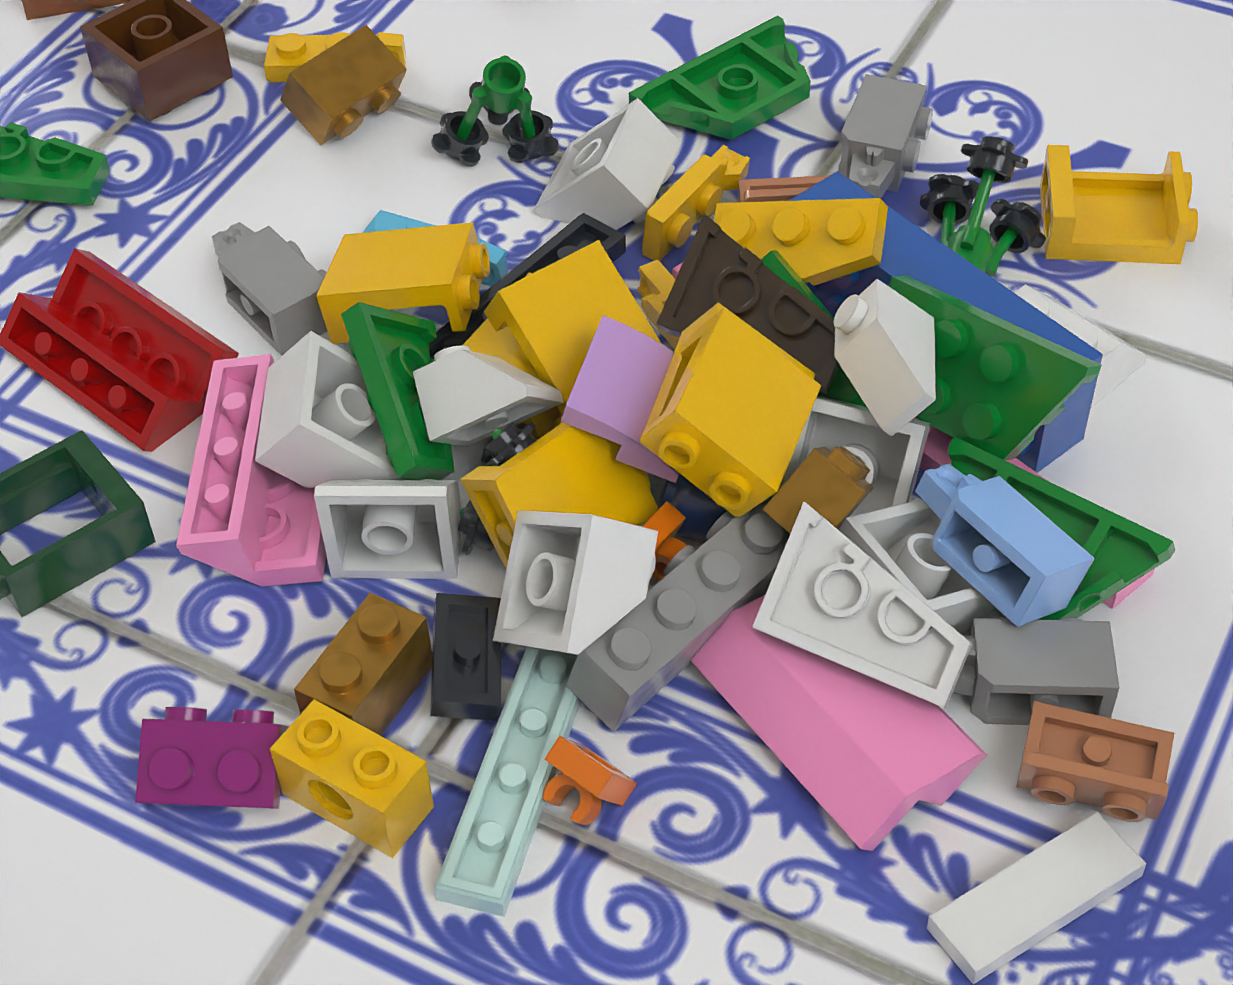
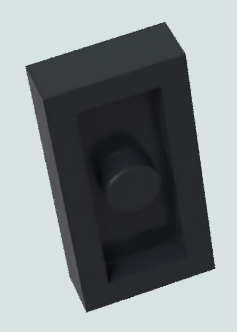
M436 593L433 614L430 716L498 721L501 708V642L493 641L501 598Z

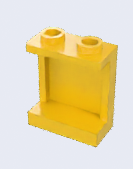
M1047 145L1040 182L1043 234L1046 237V242L1044 243L1045 259L1181 264L1186 242L1195 241L1198 228L1197 209L1189 208L1188 205L1192 193L1191 172H1183L1181 153L1175 151L1168 152L1164 171L1161 174L1072 171L1069 145Z
M473 222L344 234L316 295L331 343H348L349 336L341 314L358 302L388 310L442 305L447 310L452 331H465L472 310L477 309L479 306V289L483 278H488L490 273L489 252L484 243L479 244Z
M599 240L499 290L484 311L496 332L509 326L541 381L561 391L563 403L557 405L561 415L554 422L555 427L563 423L560 421L602 315L621 322L661 343Z
M724 307L687 338L680 354L688 359L689 363L665 412L644 429L640 442L661 458L663 462L711 497L718 505L725 508L732 515L741 517L778 491L821 385Z
M561 423L501 466H478L460 480L507 570L518 510L592 514L640 526L659 509L650 491V480L646 472L615 460L621 446L620 444Z

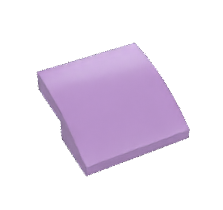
M602 315L560 422L620 444L621 446L615 460L676 483L679 472L663 462L661 458L640 442V437L645 429L674 352L649 336Z

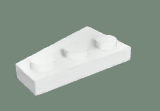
M803 502L752 628L946 708L972 643L809 504Z

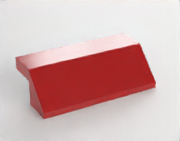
M76 248L72 251L53 297L48 298L18 292L0 333L1 347L141 450L148 452L154 451L203 414L213 362L215 360L237 358L239 355L237 351L93 253Z

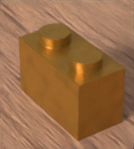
M364 25L290 72L280 101L320 145H323L336 135L343 139L352 134L361 125L364 117L372 111L376 110L380 114L394 105L401 96V92L398 89L407 69L367 25Z
M836 446L832 452L827 447L814 448L763 508V511L791 533L803 502H806L834 527L839 529L845 518L850 517L873 490L874 487L864 479L871 470L843 446L839 448Z
M370 592L294 688L300 714L315 699L382 736L432 668V649L427 617Z

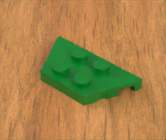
M777 15L636 88L628 94L629 104L638 98L661 121L732 140L810 98L811 81L805 67L798 62L799 54L794 43H788L786 39L783 18Z
M908 275L891 277L890 288L934 317L936 400L915 418L931 423L932 427L952 437L955 436L1005 461L1014 459L1034 440L1037 429L1042 425L1050 424L1066 408L1063 403L1083 383L1091 382L1100 372L1101 364Z
M955 436L949 443L948 455L951 459V466L965 476L972 474L981 481L1000 476L1095 558L1067 607L1037 620L1078 618L1169 560L1175 552L1173 541Z

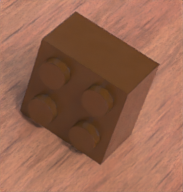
M132 0L80 26L93 76L148 121L169 113L172 109L200 94L209 92L215 86L233 77L223 27L187 0Z

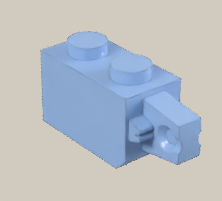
M950 464L941 465L937 469L931 468L926 470L915 490L921 499L941 519L940 525L932 539L933 551L1017 627L1065 609L1095 559L1000 476L981 481L972 474L965 476Z

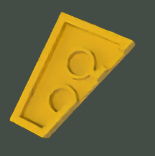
M881 198L717 203L714 222L743 248L749 249L760 259L770 251L777 250L804 283L810 282L815 286L881 264L888 206Z

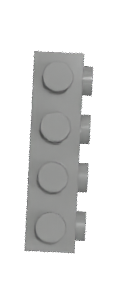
M763 502L741 517H736L728 511L725 512L710 528L706 535L708 540L702 546L695 550L691 545H687L679 551L666 566L663 572L665 577L653 587L648 585L646 599L578 654L566 687L613 732L692 663L690 660L732 611L766 595L790 533L763 511V508L766 506Z

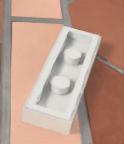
M1097 811L931 914L928 919L927 930L971 983L975 984L1142 877L1146 862Z

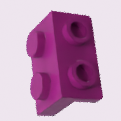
M165 707V719H142L135 803L279 809L281 787L270 748L289 726L274 724L273 711L234 709L232 722L206 721L207 709Z

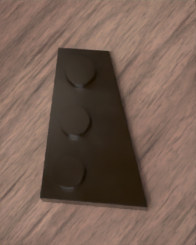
M704 214L656 323L659 329L680 337L683 330L714 305L720 303L814 372V380L821 385L819 391L828 394L840 367V364L834 357V319L794 286L791 287L764 265L760 258L746 247L743 248L722 231L717 223Z

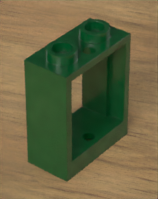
M83 430L0 473V535L80 491L85 494L102 515V517L13 566L0 551V600L7 597L21 617L26 616L156 542L144 502Z

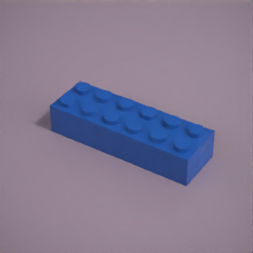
M837 171L789 201L876 197ZM889 206L881 264L815 286L810 282L805 283L830 314L835 317L837 310L848 297L854 294L859 296L876 279L889 286L892 276L908 275L1099 364L1102 361L1103 354ZM1098 375L1091 382L1083 383L1063 403L1066 408L1050 424L1042 425L1037 429L1034 440L1016 457L1019 461L1038 473L1084 439Z

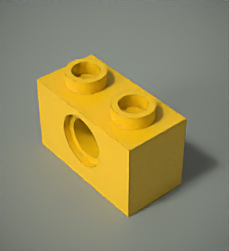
M315 699L270 748L282 795L391 858L396 855L434 808L425 760Z

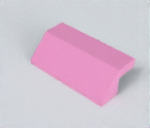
M271 354L215 360L213 362L176 544L180 554L261 587L323 581L326 562V551L314 498L315 488H306L255 461L267 371L275 363Z
M765 595L732 611L690 661L860 849L873 851L918 800L942 806L987 756L939 705L752 628Z

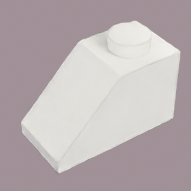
M876 279L859 296L854 294L848 297L841 304L834 317V357L882 431L893 436L936 400L934 317L879 279Z
M453 346L443 349L434 355V362L413 371L429 440L433 442L469 446L491 436L496 429L504 430L512 422L518 424L563 403L561 391L496 356L470 351L468 346Z

